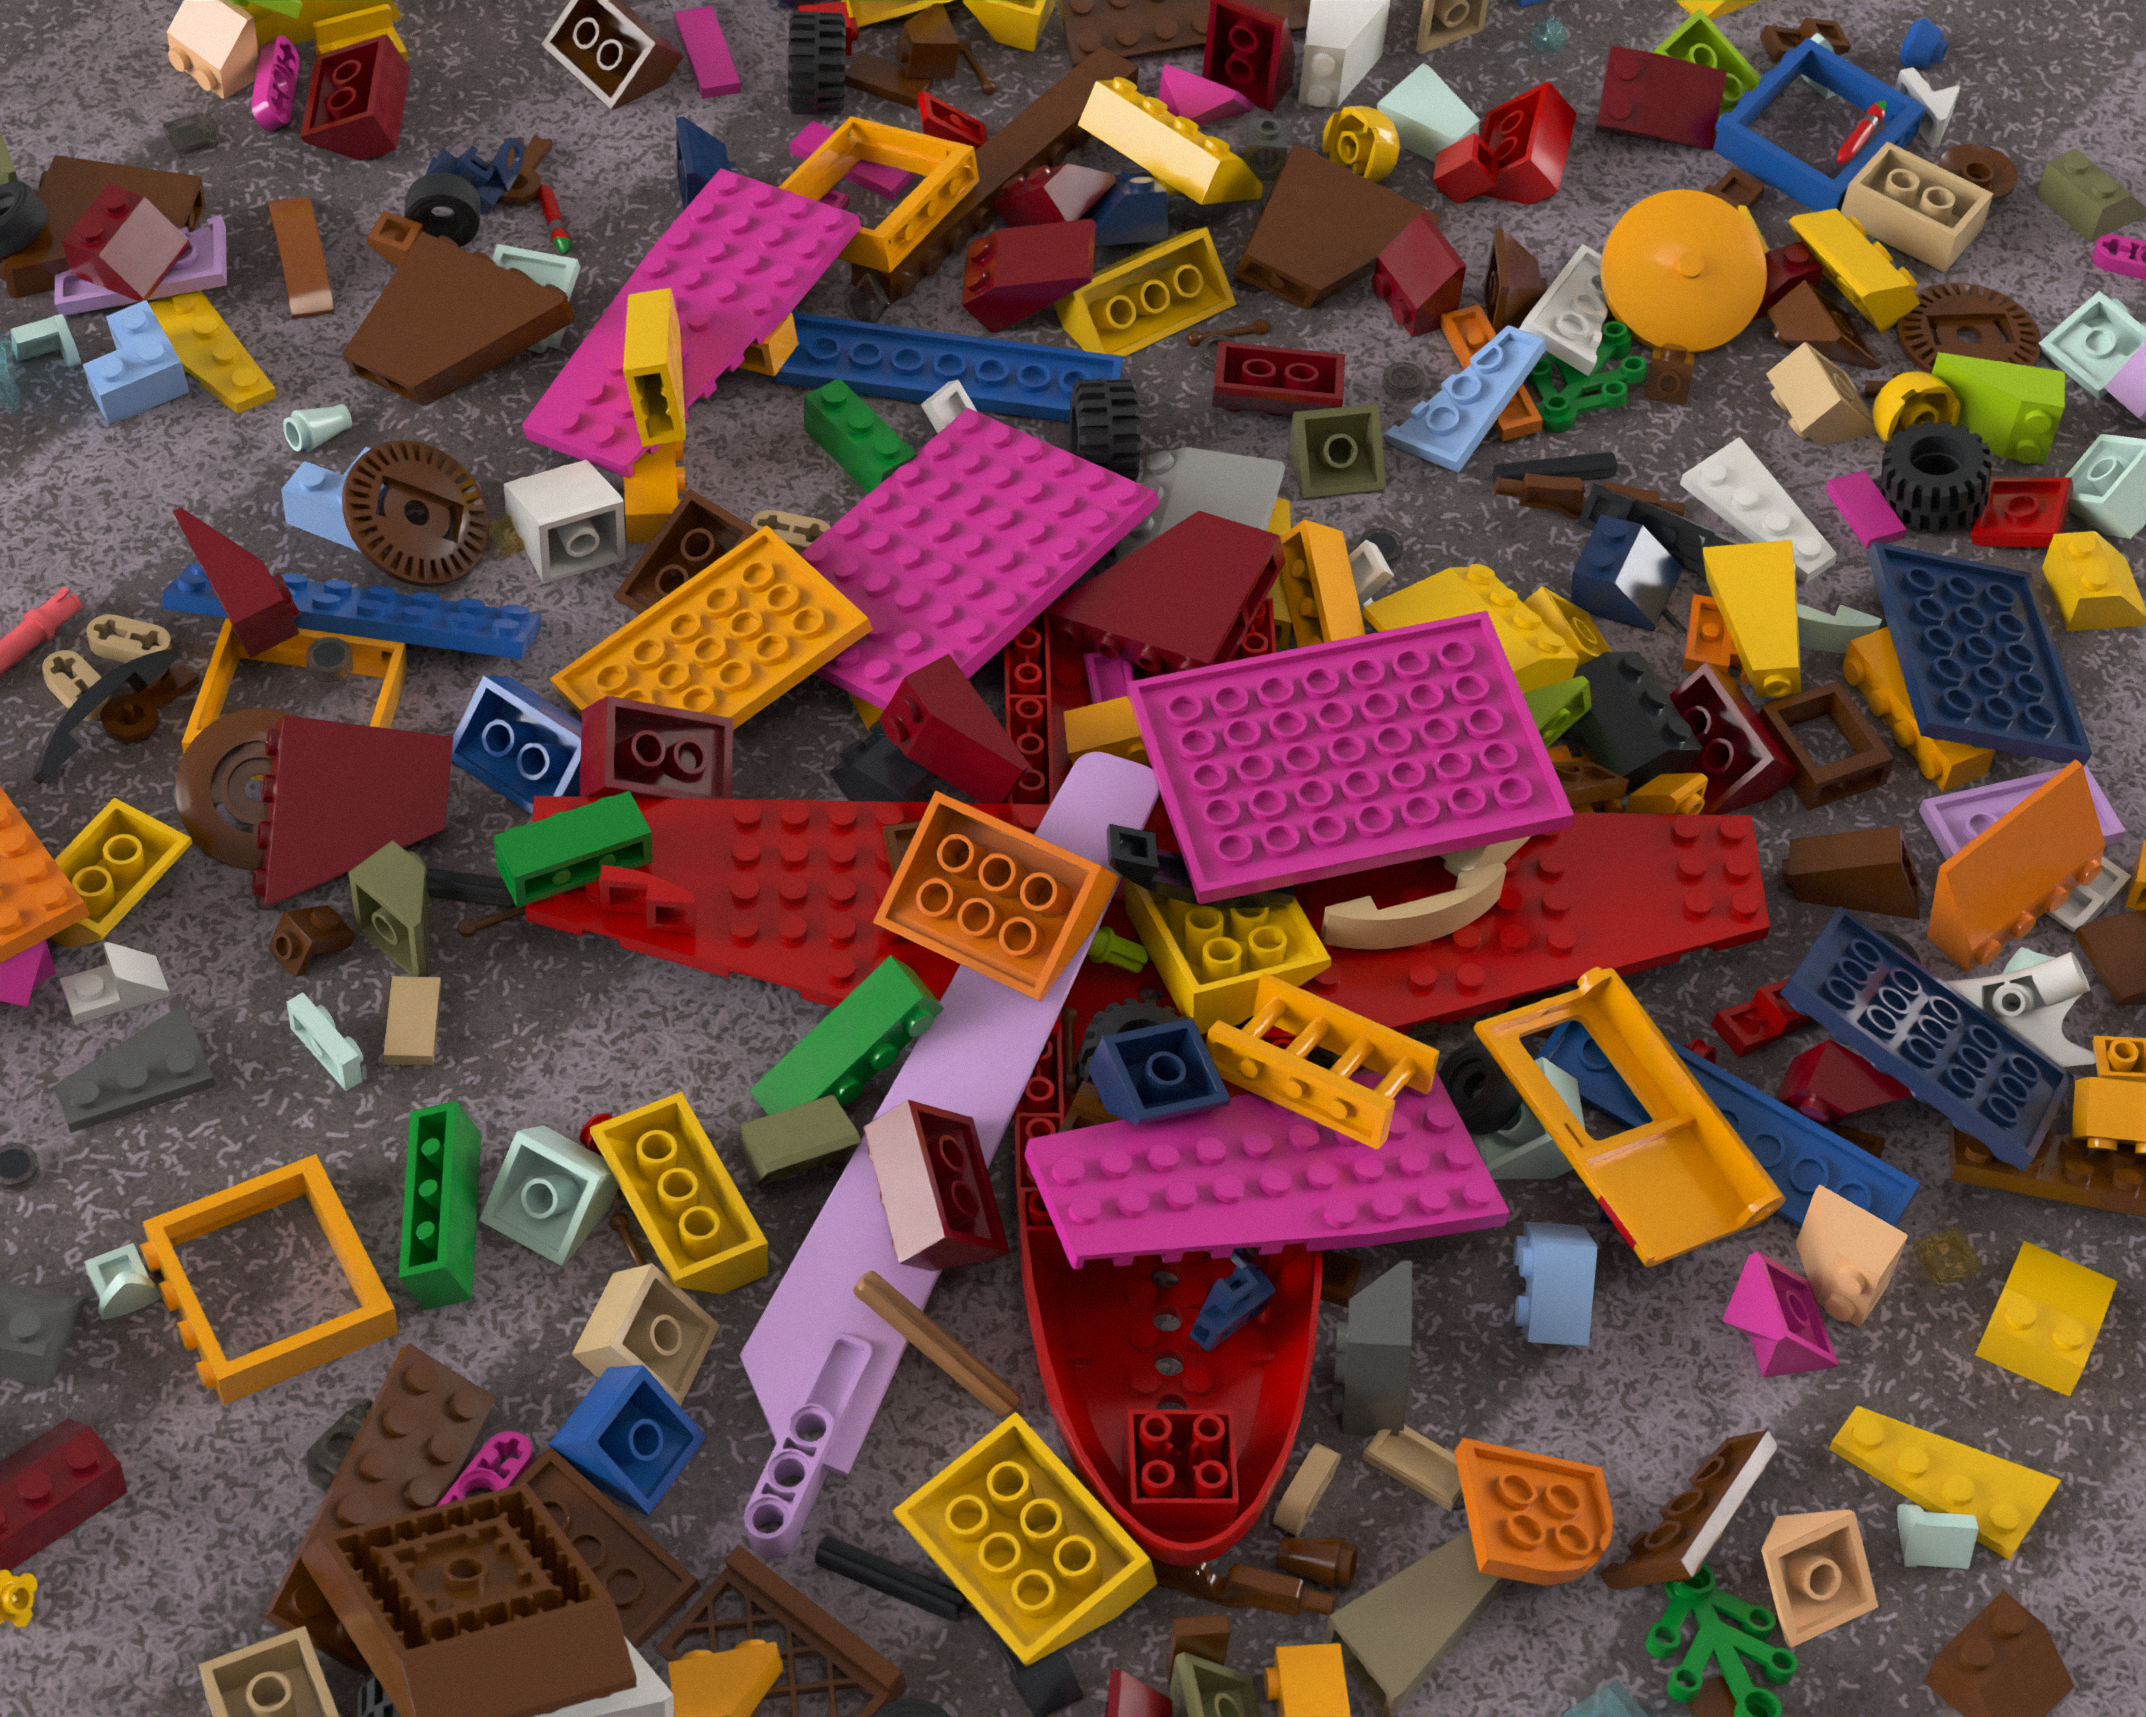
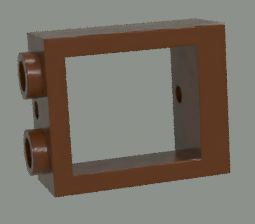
M1839 681L1821 687L1813 686L1803 693L1784 699H1773L1761 706L1760 717L1800 772L1789 784L1807 810L1886 784L1894 757ZM1828 714L1857 755L1816 767L1789 727Z

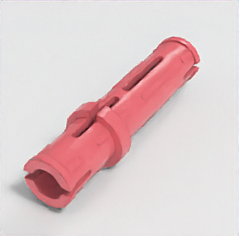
M66 587L60 588L53 597L37 610L30 609L23 615V622L0 640V676L42 641L45 643L51 641L55 637V630L74 614L82 610V603L74 592L67 598L66 596L70 593V589Z

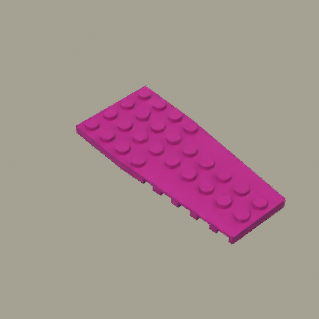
M720 168L650 249L523 422L522 428L526 439L582 461L588 460L595 466L621 476L631 477L634 474L632 465L645 452L653 455L662 444L642 447L623 372L628 295L671 288L680 324L686 421L689 418L687 408L699 396L707 399L717 389L715 380L725 369L733 372L745 360L743 351L751 343L760 345L792 312L861 229L859 215Z
M1436 1070L1431 1090L1427 1095L1404 1085L1393 1098L1396 1102L1388 1138L1379 1150L1262 1096L1249 1093L1230 1097L1229 1106L1151 1123L1135 1125L1126 1120H1119L1032 1138L1028 1140L1025 1151L1026 1161L1068 1260L1074 1269H1082L1084 1260L1112 1258L1114 1266L1132 1265L1134 1256L1161 1254L1164 1263L1181 1261L1184 1252L1207 1250L1210 1251L1212 1259L1228 1258L1232 1256L1234 1248L1257 1247L1259 1255L1282 1253L1284 1244L1304 1243L1306 1251L1368 1247L1502 1227L1506 1225L1510 1215L1508 1207ZM1380 1073L1350 1076L1348 1079L1374 1090L1385 1076Z

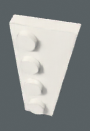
M1582 244L1525 318L1519 329L1544 338L1546 351L1589 376L1596 364V350L1601 342V328L1606 319L1608 309L1606 308L1607 303L1601 286L1600 267L1602 255Z
M1741 437L1682 475L1681 486L1753 543L1792 540L1796 576L1805 584L1835 564L1837 553Z

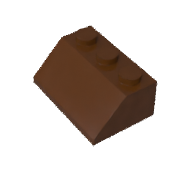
M570 0L541 44L612 110L664 86L684 57L622 0Z

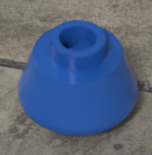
M1924 17L1915 20L1902 46L1900 61L1905 68L1930 69L1934 62L1941 64L1949 42L1943 40L1944 32L1928 18Z

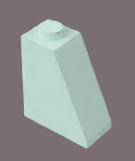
M1423 63L1377 103V110L1386 114L1394 123L1398 132L1400 146L1435 162L1436 153L1474 132L1478 135L1480 120L1428 65Z

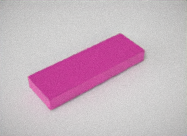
M708 6L675 11L674 23L701 98L741 93V82L713 7Z
M812 121L790 142V153L806 160L835 131ZM860 159L843 178L887 199L893 200L914 178V173Z

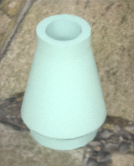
M343 404L334 407L295 410L291 413V417L285 418L283 422L284 434L291 448L295 451L305 449L307 452H311L337 434L352 427L351 415Z

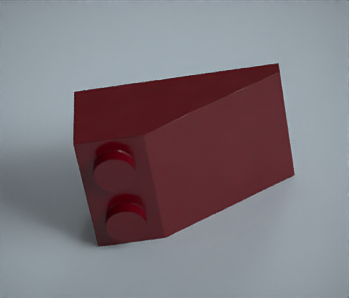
M1210 0L1202 78L1236 90L1253 102L1256 107L1273 112L1293 82L1296 56L1287 18L1242 0Z
M1611 45L1595 131L1712 150L1716 133L1715 126L1719 117L1727 71L1652 52Z
M1092 219L1005 228L999 229L986 237L976 239L967 247L962 306L990 333H998L1092 282L1096 223Z
M182 507L173 511L193 553L250 658L300 634L293 618L301 614L280 572L271 576L264 561Z
M950 654L905 676L879 719L883 724V729L888 739L892 743L897 744L907 758L982 803H1006L1030 768L1029 763Z
M606 696L582 710L579 797H607L630 791L633 798L732 799L733 718L613 696Z

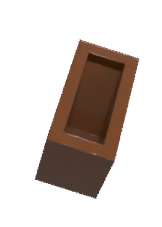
M942 3L932 4L905 22L903 38L897 39L896 58L898 63L903 64L908 78H955L960 43Z

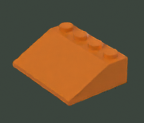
M2075 759L1939 866L1927 937L1966 973L1979 964L1982 966L1989 965L2000 954L2003 945L2013 937L2017 940L2023 938L2033 928L2038 917L2047 910L2050 913L2058 910L2066 902L2073 889L2080 884L2082 886L2089 885L2101 873L2105 841L2084 767L2078 760Z
M935 790L873 923L1042 1002L1099 921L1119 876L1101 865Z

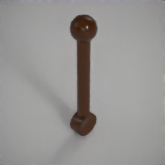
M960 40L958 53L963 54L982 84V92L985 95H993L997 89L995 82L988 80L971 54V43L966 40Z
M1261 319L1254 321L1251 326L1207 333L1193 330L1187 335V343L1192 347H1197L1204 341L1253 333L1264 335L1269 331V323Z
M526 905L518 908L514 907L477 921L470 918L463 919L458 923V931L464 937H471L479 929L525 914Z
M1071 1006L1064 1007L1061 1010L1065 1045L1063 1087L1064 1092L1074 1093L1076 1087V1074L1074 1073V1023L1077 1022L1079 1015L1077 1010Z
M615 1212L609 1219L610 1227L614 1231L619 1232L635 1267L646 1265L627 1228L629 1224L628 1217L625 1213Z

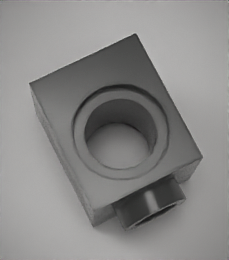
M1249 117L1244 162L1258 180L1276 181L1281 167L1286 160L1289 121Z

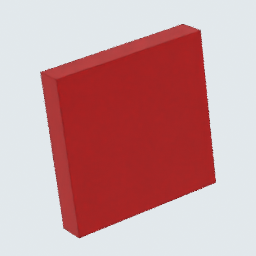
M1991 477L1988 504L1984 506L1983 514L1979 518H1975L1971 533L1972 544L1995 547H2049L2053 535L2063 533L2074 489L2072 477Z

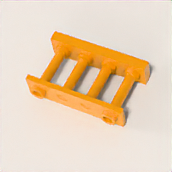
M1265 972L1259 979L1252 1015L1254 1017L1241 1030L1219 1020L1208 1030L1206 1047L1222 1079L1377 1150L1380 1149L1388 1138L1396 1102L1393 1098L1404 1085L1427 1095L1432 1087L1440 1053L1439 1050ZM1273 1025L1297 1036L1285 1050L1260 1038ZM1316 1045L1341 1056L1329 1070L1304 1059ZM1360 1065L1385 1076L1374 1090L1348 1079Z

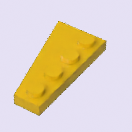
M201 290L163 297L148 303L178 355L184 373L188 372L200 382L204 389L237 414L276 398L275 387Z
M1856 1406L1829 1447V1450L1930 1512L1975 1515L1978 1525L1976 1540L2009 1561L2061 1482L2060 1479L1860 1406Z

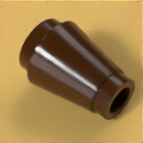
M1283 1537L1278 1551L1277 1567L1334 1590H1337L1338 1586L1351 1587L1356 1572L1358 1546L1346 1543L1345 1537Z

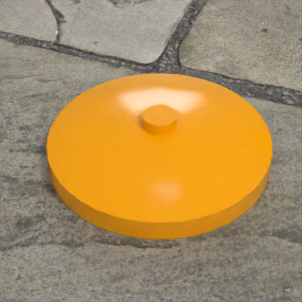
M1678 189L1651 195L1641 200L1623 215L1614 226L1605 243L1601 258L1600 276L1603 294L1612 315L1617 321L1627 326L1635 340L1651 349L1653 347L1662 348L1663 344L1671 343L1686 347L1687 353L1699 354L1725 345L1751 322L1760 307L1765 293L1767 268L1764 251L1755 230L1737 209L1714 195L1696 190Z

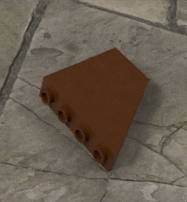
M1295 143L1281 167L1233 275L1297 307L1309 310L1375 272L1377 256L1419 214L1426 212L1436 226L1441 216L1428 210L1425 206L1416 204L1392 192L1389 188L1378 185L1356 174L1351 169L1342 167L1318 155L1315 151Z
M55 155L48 171L42 172L37 197L43 202L48 211L46 225L30 244L20 251L4 257L1 263V279L7 283L9 297L21 298L55 290V275L70 270L62 240L108 183L144 196L177 229L187 227L190 233L196 230L206 206L202 177Z
M422 232L341 355L352 374L425 406L570 325L575 315L567 300V294L557 286L552 284L540 285L532 281L527 274L517 268L512 267L507 270L496 265L490 257L476 251L474 254L462 250L457 243L448 237L441 235L436 238Z

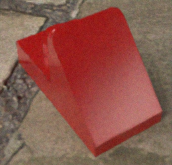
M924 90L918 94L923 134L974 147V152L988 141L985 123Z

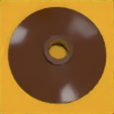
M1963 144L1954 146L1945 151L1938 162V167L1994 193L1991 201H1997L2008 196L2014 190L2018 179L2017 170L2008 157L1993 148L1983 145Z

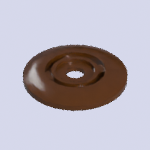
M1943 283L1922 289L1916 293L1920 304L1897 321V338L1902 350L1915 366L1927 373L1932 372L1938 352L2034 367L2041 351V346L2039 345L2041 341L2040 332L2030 314L2006 295L1975 284ZM1930 327L1935 329L1934 339ZM1961 330H1970L1980 337V341L1977 343H1965L1957 337L1956 333ZM2001 332L2004 335L2007 343H2002Z
M399 440L382 443L364 453L351 467L346 476L342 491V510L346 527L361 553L376 568L388 576L414 586H442L463 577L481 559L489 538V516L485 500L470 474L455 459L443 451L416 441ZM384 484L388 491L380 501L378 515L376 514L380 487ZM413 502L422 506L427 514L426 524L415 525L411 523L404 514L405 504ZM449 511L452 517L453 527L450 541L443 538L447 533L450 524Z
M269 708L243 709L229 713L205 727L186 749L176 776L175 793L180 818L194 842L206 854L217 861L246 870H255V867L262 868L264 850L256 848V838L260 820L267 821L268 803H255L249 800L245 794V786L248 780L254 776L271 774L273 756H266L265 754L269 727L276 728V723L283 715L295 716L293 714ZM224 803L228 812L235 819L243 824L253 826V833L243 832L229 825L219 815L216 807Z

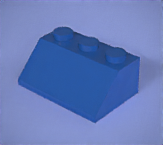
M484 675L453 735L451 761L530 814H533L534 796L579 797L582 723L513 678Z

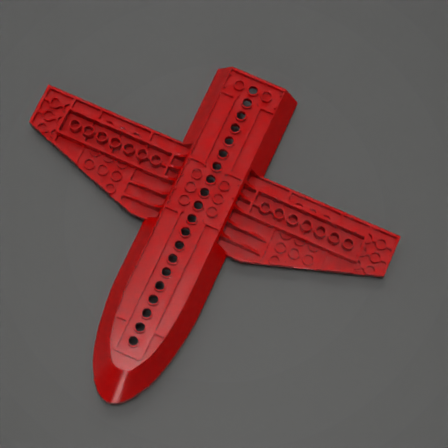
M1265 598L1231 661L1277 652L1273 598ZM1048 607L1004 646L1005 731L1029 763L1030 768L1007 799V804L964 803L1033 835L1073 767L1067 751L1064 711L1092 705L1083 654L1098 652L1080 645L1071 647L1056 638L1053 629H1049ZM1146 671L1143 674L1134 675V679L1140 680L1168 673ZM1160 793L1153 808L1154 811L1150 814L1143 831L1155 833L1156 848L1181 853ZM534 796L532 823L551 817L561 811H570L594 803L603 797ZM634 798L652 832L653 862L632 870L668 880L696 896V933L647 929L646 914L601 910L599 880L526 905V918L529 922L583 936L584 933L587 934L589 931L618 939L619 947L727 978H729L731 972L785 986L801 991V999L836 1008L890 955L911 967L939 1002L961 965L873 923L893 881L882 837L883 826L920 822L930 802ZM1574 813L1572 828L1531 836L1504 863L1507 869L1500 898L1483 915L1455 932L1434 940L1405 947L1353 949L1324 944L1320 935L1325 907L1371 896L1377 910L1454 891L1458 876L1443 867L1446 860L1441 856L1437 855L1294 885L1296 900L1331 958V967L1298 988L1403 1035L1410 1033L1411 1026L1430 1021L1438 1022L1440 1026L1508 1007L1509 1000L1573 983L1575 988L1578 989L1577 981L1579 978L1595 967H1601L1602 970L1613 968L1620 977L1679 962L1681 954L1707 947L1709 949L1713 948L1714 952L1765 939L1770 929L1752 815ZM1122 876L1099 929L1104 926L1113 929L1114 935L1144 946L1125 911V877ZM1086 954L1062 1009L1068 1006L1074 1007L1079 1015L1077 1022L1074 1023V1066L1088 1024H1091L1093 1016L1099 1010L1105 1012L1108 1004L1116 1001L1123 1006L1125 999L1136 998L1138 1003H1144L1145 1000L1138 993L1144 989L1152 988L1160 991L1164 996L1163 999L1156 1002V1006L1165 1008L1167 1004L1176 1009L1174 1013L1176 1016L1182 1017L1154 963H1147L1139 973H1133L1105 961L1100 964L1091 961L1090 956ZM1060 1011L1014 1111L1016 1219L1019 1258L1025 1302L1039 1371L1059 1434L1078 1475L1092 1496L1144 1553L1171 1565L1186 1567L1203 1564L1216 1559L1228 1551L1256 1523L1284 1474L1298 1434L1314 1360L1322 1285L1323 1250L1306 1251L1304 1243L1284 1244L1282 1253L1260 1255L1263 1272L1277 1290L1270 1302L1268 1323L1261 1326L1253 1319L1210 1352H1207L1188 1335L1193 1330L1192 1327L1215 1282L1220 1278L1225 1280L1236 1269L1237 1266L1229 1257L1212 1259L1211 1254L1206 1251L1184 1252L1182 1260L1163 1263L1161 1254L1134 1256L1132 1265L1114 1266L1112 1258L1084 1260L1082 1269L1072 1268L1025 1158L1029 1139L1058 1133L1077 1094L1076 1088L1074 1093L1064 1092V1024L1061 1022ZM1254 1016L1233 1027L1241 1030ZM1273 1025L1260 1039L1285 1050L1297 1036ZM1208 1033L1200 1034L1206 1045ZM1316 1045V1046L1314 1047V1048L1324 1049V1048H1322V1047H1320V1046H1318V1045ZM1221 1078L1229 1097L1253 1093ZM1166 1271L1175 1275L1179 1282L1171 1288H1162L1155 1285L1151 1277L1157 1272ZM1169 1314L1176 1317L1181 1325L1174 1331H1162L1155 1326L1153 1320L1159 1315ZM1163 1358H1173L1180 1362L1183 1370L1176 1375H1164L1157 1370L1155 1363ZM1174 1402L1179 1404L1184 1410H1163L1157 1408L1163 1403Z

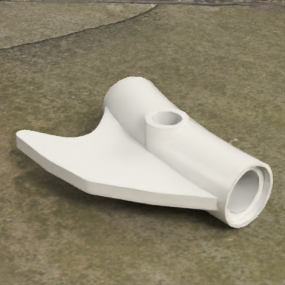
M2072 952L2041 964L2009 973L1975 979L1944 981L2059 1066L2069 1067L2096 1063L2094 1052L2068 1041L2062 1032V1023L2070 1008L2083 993L2090 991L2084 971ZM2009 993L2019 996L2021 1000L2020 1008L2012 1007L2009 1004Z

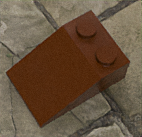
M689 489L613 597L638 614H642L758 530Z

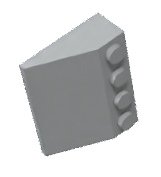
M1190 447L1160 451L1149 455L1139 484L1155 490L1160 505L1121 539L1113 565L1197 511L1267 531L1286 468L1282 461Z

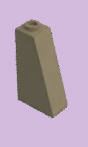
M1469 1529L1329 1615L1324 1640L1328 1644H1341L1343 1664L1385 1717H1395L1505 1588L1508 1578L1479 1573L1471 1531Z

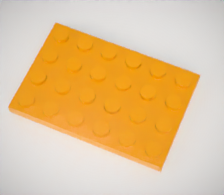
M766 525L552 676L550 681L557 693L581 717L583 709L606 696H613L733 718L734 730L864 637L873 628L869 618Z

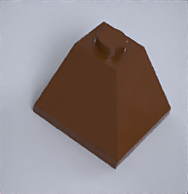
M1504 229L1494 230L1484 283L1487 318L1497 335L1508 325L1519 329L1525 318L1547 291V279L1540 278L1538 260Z
M1806 280L1802 281L1767 311L1775 325L1771 332L1785 348L1792 345L1797 349L1806 342L1832 361L1870 370L1882 367L1846 311Z

